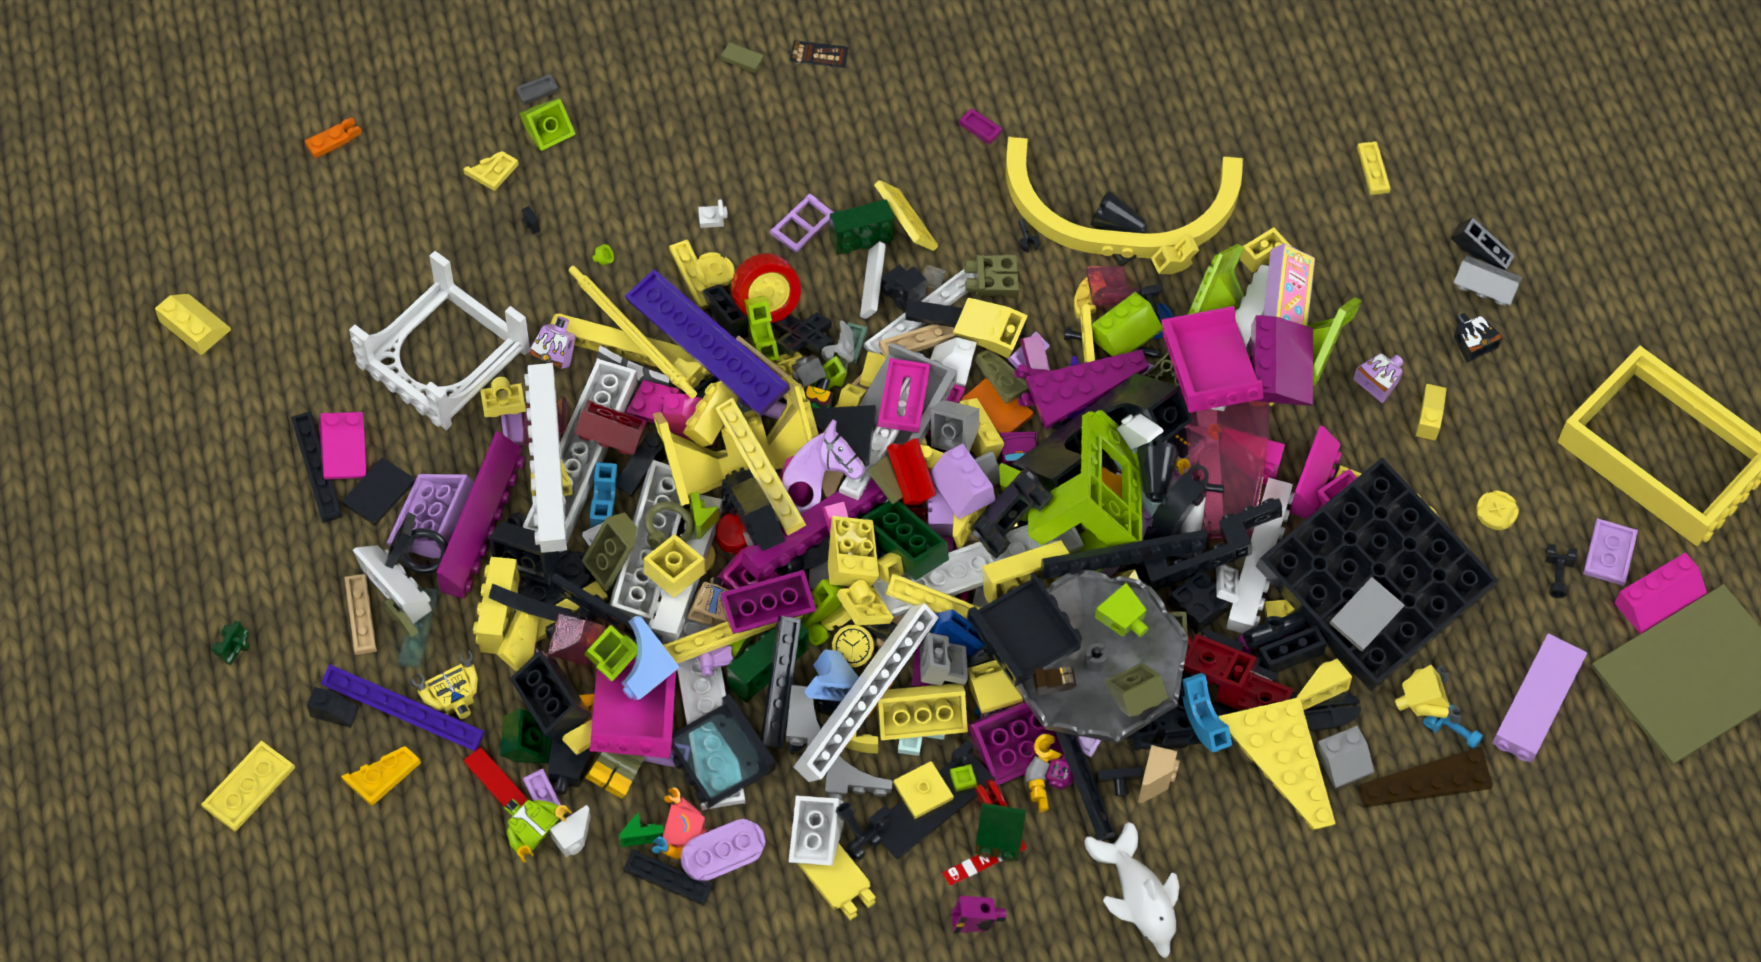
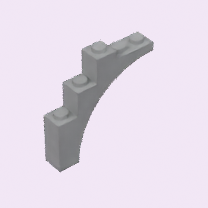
M792 685L786 741L796 746L807 743L808 748L821 729L816 719L813 698H808L804 693L807 687ZM838 756L827 771L824 797L840 800L842 798L846 799L847 790L852 791L853 794L862 795L865 792H871L875 796L885 797L887 794H891L893 781L877 778L859 771Z

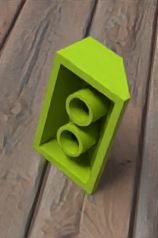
M1134 292L1092 324L1093 341L1111 356L1134 352L1162 331V325L1151 304L1137 292Z

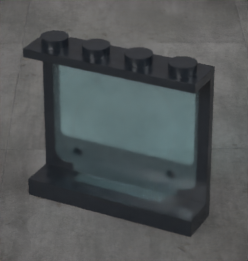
M730 694L722 697V706L672 733L670 750L673 756L672 761L678 770L681 769L685 774L683 777L689 787L693 786L695 789V796L699 803H704L708 809L776 770L774 758Z

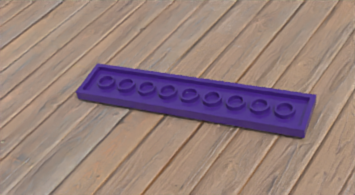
M655 269L625 295L629 303L715 378L721 381L760 417L790 390V386Z

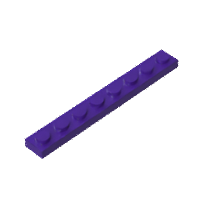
M330 664L321 682V685L473 751L478 749L485 734V731Z

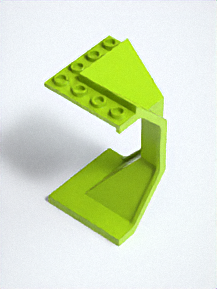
M1236 244L1220 252L1219 255L1216 254L1211 265L1207 268L1188 315L1231 306L1235 307V311L1240 308L1241 299L1245 295L1235 274V268L1244 250L1243 246ZM1354 297L1338 309L1335 318L1308 324V327L1313 328V386L1319 381L1342 327L1354 319L1361 300Z

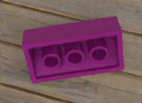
M804 570L725 591L720 595L725 618L732 634L776 623L778 616L794 618L816 612Z

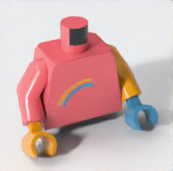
M671 788L668 791L672 793L673 798L667 795L664 799L668 803H675L671 805L663 837L653 840L659 846L653 847L652 851L654 853L662 851L667 856L681 859L683 847L689 840L711 830L705 829V817L702 816V813L686 799L680 797V792L677 788Z

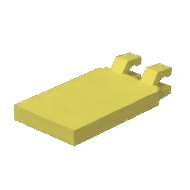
M839 843L833 866L797 863L832 909L841 908L849 920L857 916V908L850 901L856 896H859L868 908L875 904V896L869 889V880Z

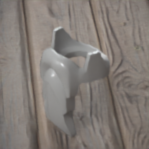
M842 320L840 321L841 333L838 345L822 348V357L828 362L833 358L834 353L837 352L841 356L839 360L847 372L848 364L854 359V333Z

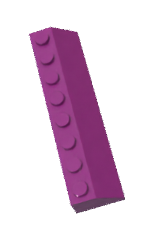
M496 431L437 570L440 591L442 593L465 599L467 593L472 591L474 585L473 578L475 574L480 572V561L488 552L489 536L496 529L497 521L501 520L504 503L507 504L509 502L510 489L516 485L517 472L523 468L525 457L522 455V448L501 432Z

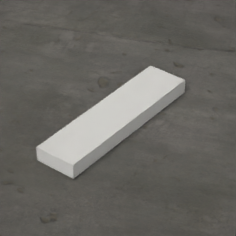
M878 242L868 252L860 317L864 319L877 312L885 254V244Z

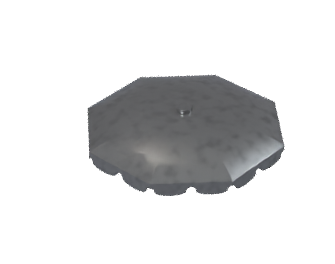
M1081 570L1077 574H1071L1070 572L1065 574L1046 589L1049 595L1052 594L1056 598L1059 609L1062 612H1066L1072 627L1079 630L1082 635L1080 650L1045 669L1072 667L1077 684L1075 688L1037 696L1033 677L1015 687L1045 729L1119 743L1177 706L1188 638L1182 626L1172 614L1166 611L1164 603L1150 586L1148 587L1142 581L1120 576L1109 578L1101 572ZM1125 583L1129 585L1146 608V615L1142 622L1149 629L1142 637H1139L1133 630L1125 636H1120L1095 618L1096 608ZM1140 663H1144L1161 675L1168 699L1162 701L1158 706L1143 710L1137 716L1129 717L1120 710L1104 681Z

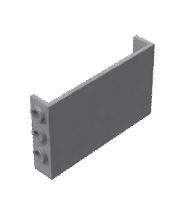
M890 342L889 354L859 406H876L875 430L878 426L889 359L930 364L929 381L926 388L919 433L900 430L892 443L905 444L913 438H918L919 443L922 444L931 428V408L947 399L957 381V370L943 365L940 361L926 358L921 353L907 350L902 345Z

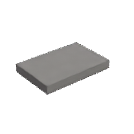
M1371 577L1330 621V624L1358 649L1363 651L1404 607V604Z

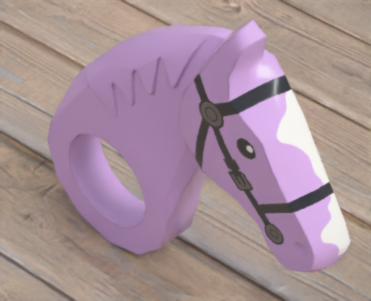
M833 419L825 432L808 441L794 455L784 472L782 484L787 492L789 487L798 481L808 483L813 489L814 496L812 501L803 507L796 506L800 515L820 503L822 481L826 470L842 472L853 480L860 478L864 474L865 466L848 443L836 432L837 421Z

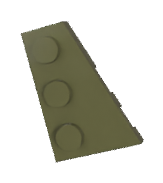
M987 349L977 354L974 361L1005 404L1018 399L1023 393L1030 392L1026 379L1016 378L1014 375L1015 369L995 352Z

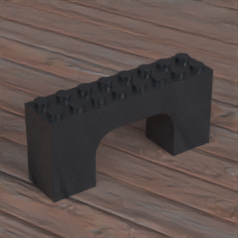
M1135 373L1013 462L1012 466L1019 471L1028 467L1052 491L1081 473L1082 416L1087 412L1093 411L1095 413L1098 410H1103L1119 426L1123 424L1121 421L1128 415L1136 416L1142 414L1163 429V432L1153 439L1157 442L1167 441L1191 423L1193 418L1188 412L1179 386ZM1102 448L1103 457L1107 454V452Z

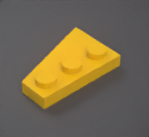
M404 746L381 757L380 761L369 766L366 764L360 767V770L350 775L347 773L341 777L369 805L373 806L420 765L421 761Z

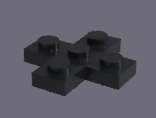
M817 312L803 322L789 314L784 319L774 323L775 330L784 334V336L776 341L777 349L792 356L803 347H806L821 355L822 348L833 345V339L823 334L832 327V321Z

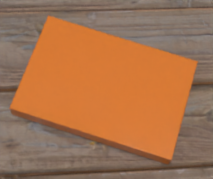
M987 378L961 399L963 401L977 398L998 433L1016 432L1034 416V412L1027 406H1019L1018 399L1005 404Z

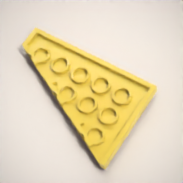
M1300 697L1218 716L1222 722L1229 726L1231 738L1258 765L1263 774L1272 781L1274 787L1296 809L1295 811L1306 820V823L1312 830L1335 825Z

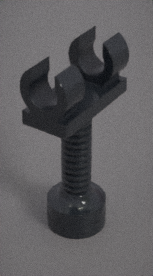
M1548 543L1545 562L1556 564L1555 583L1550 585L1549 594L1554 598H1564L1567 594V586L1563 584L1564 566L1574 567L1577 560V548L1569 547L1567 556L1555 554L1556 545Z
M844 802L836 808L835 811L839 819L846 820L855 836L846 847L849 849L851 856L860 861L865 857L861 847L868 842L876 848L881 843V839L877 835L876 830L870 827L866 828L863 832L861 831L853 816L855 809L851 802Z

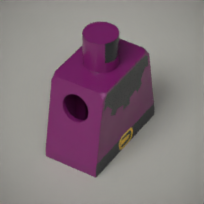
M960 896L951 911L953 933L989 931L994 922H1005L1006 909L995 908L993 898Z

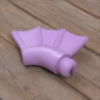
M726 645L695 657L699 660L702 675L707 677V674H709L711 677L714 674L713 670L715 668L727 666L734 659L731 655L732 647Z

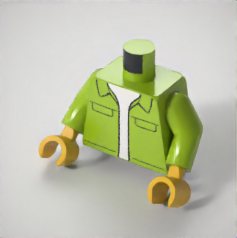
M511 799L504 807L512 815L511 819L507 822L509 826L507 836L510 846L518 854L522 862L525 863L524 856L531 854L533 857L532 851L550 833V828L557 825L559 819L566 822L563 814L566 812L571 814L572 812L565 805L559 806L549 801L534 800L532 802L528 800L521 806L514 799Z

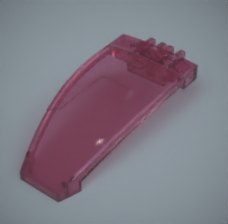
M1248 401L1227 405L1224 411L1206 409L1190 412L1193 421L1186 426L1190 467L1198 464L1203 465L1209 473L1208 483L1225 486L1224 493L1208 491L1206 493L1202 525L1208 535L1207 538H1222L1219 520H1222L1223 516L1229 513L1238 514L1242 512V509L1251 505L1254 507L1258 506L1268 449L1270 402ZM1200 469L1195 470L1192 478L1195 481H1201L1204 478V472ZM1253 528L1246 530L1249 537Z

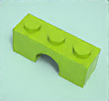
M765 296L744 300L753 347L770 361L779 360L776 340L771 329L770 321L772 319L768 300Z

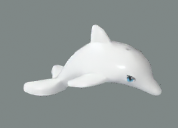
M1130 822L1124 825L1121 836L1114 844L1096 840L1091 836L1086 837L1084 843L1091 857L1101 863L1116 864L1124 900L1105 896L1103 901L1109 911L1121 920L1134 923L1144 937L1154 944L1158 953L1163 958L1168 957L1170 941L1176 932V919L1173 907L1178 900L1180 887L1177 875L1171 873L1164 885H1162L1150 869L1132 858L1138 845V833L1135 825Z

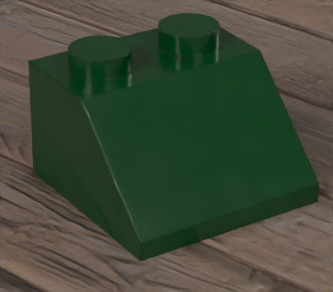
M521 708L504 715L500 756L516 763H549L552 739L543 733L533 715Z

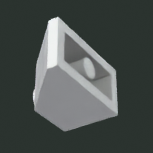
M1142 414L1136 416L1128 415L1121 421L1123 424L1117 428L1130 449L1149 443L1163 432L1160 426Z
M587 805L567 817L566 822L561 821L550 828L552 840L565 857L579 853L583 846H585L591 818L590 809Z

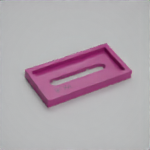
M889 359L877 427L919 433L930 364ZM905 377H909L911 383L905 415L900 417L897 415L902 382Z

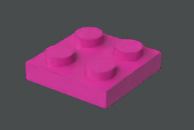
M643 380L626 414L655 424L653 414L657 412L663 414L665 393L681 394V392L677 388Z

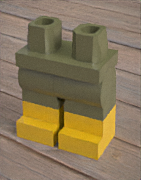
M601 752L585 778L603 787L610 778L612 771L616 769L605 790L622 799L628 792L645 757Z

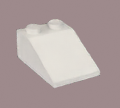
M796 796L789 854L790 863L833 866L844 821L839 819L835 810L840 804L844 803L842 800Z

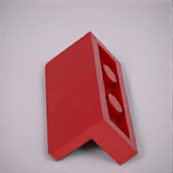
M913 438L905 444H891L886 448L905 505H920L936 496L918 438Z

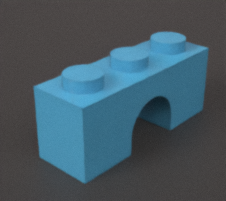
M596 462L594 497L591 502L590 528L603 523L606 517L613 516L618 477L617 464Z

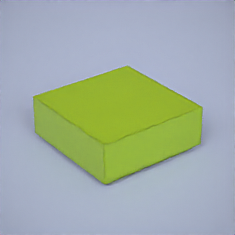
M971 764L950 769V775L956 792L977 786Z

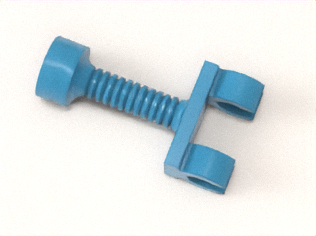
M1450 705V707H1448V710H1451V708L1455 706ZM1426 716L1423 724L1429 729H1433L1435 733L1445 724L1466 738V745L1472 749L1478 746L1484 736L1477 730L1470 732L1465 727L1459 725V723H1452L1449 720V716L1439 720L1437 717Z

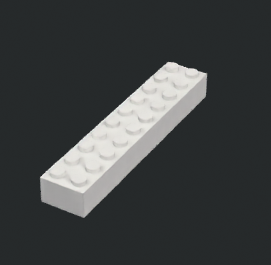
M600 359L596 361L560 442V456L570 478L573 495L563 496L567 543L593 486L596 462L603 463L609 449L600 446L599 442L594 440L586 441L579 438V435L574 434L581 412L587 401L590 400L625 413L637 385L636 370ZM532 505L523 528L539 532L538 527L534 525L533 514H537V509H534Z

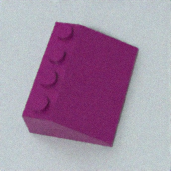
M1256 315L1251 324V364L1257 380H1262L1263 399L1253 401L1312 406L1313 328L1276 316Z
M1024 700L1021 703L1014 704L967 724L974 746L986 769L995 777L996 785L1026 773V769L1035 756L1039 757L1034 750V744L1036 739L1042 734L1054 736L1055 742L1050 745L1049 750L1052 749L1065 756L1056 732L1045 729Z

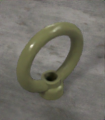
M660 502L648 510L645 516V528L649 534L647 543L651 548L656 549L669 539L662 531H656L653 525L654 516L663 510L675 511L685 520L686 530L683 535L679 536L681 540L686 543L692 537L695 528L694 520L686 508L674 502Z

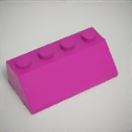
M1320 425L1289 512L1306 519L1322 507L1317 491L1324 487L1328 480L1332 481L1336 469H1333L1334 463H1339L1342 455L1341 452H1338L1340 443L1324 426Z
M1685 552L1621 590L1614 603L1639 634H1642L1707 595V591L1699 567Z

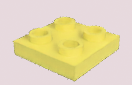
M497 377L492 381L491 388L480 389L485 417L519 414L526 411L521 383L510 385L507 378Z
M858 580L850 588L839 589L837 597L856 626L890 624L894 618L875 588L869 587L865 580Z

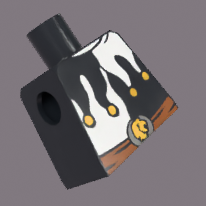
M1462 313L1456 317L1455 320L1458 326L1454 339L1467 363L1500 347L1502 335L1482 316H1477L1470 320L1466 313Z

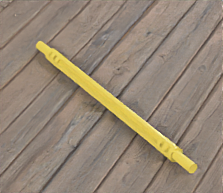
M571 266L569 272L577 279L582 289L678 388H682L690 398L696 397L697 392L687 383V379L588 276L583 275L575 266Z

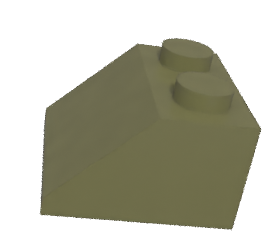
M1140 663L1104 681L1120 710L1129 717L1137 716L1143 710L1158 706L1162 701L1168 699L1161 675L1144 663Z

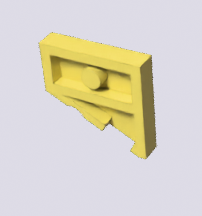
M501 151L494 154L491 158L481 160L479 165L472 168L469 166L465 167L464 174L496 191L518 166V160Z

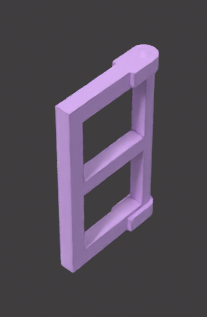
M808 194L769 233L797 253L830 221V213L834 212L818 201L813 195ZM808 203L826 215L815 227H812L797 215ZM791 219L808 231L797 244L779 231Z

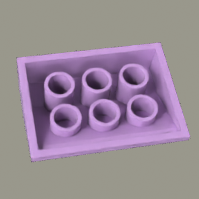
M418 474L386 544L390 546L408 512L416 515L412 530L418 528L434 530L442 535L447 544H449L474 482L468 475ZM428 537L415 538L409 551L430 558H440L441 549L437 542Z

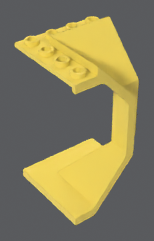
M789 376L782 378L790 386V390L785 394L787 405L766 436L769 447L763 449L774 470L783 468L789 457L794 456L808 441L818 436L810 401L805 397L803 387L798 385ZM661 412L653 414L658 434L665 447L681 506L689 504L690 493L699 492V495L721 486L723 479H725L727 474L731 475V471L736 470L739 472V468L743 467L744 470H748V465L742 455L729 458L726 449L712 451L706 447L701 448L696 443L671 433L668 423Z

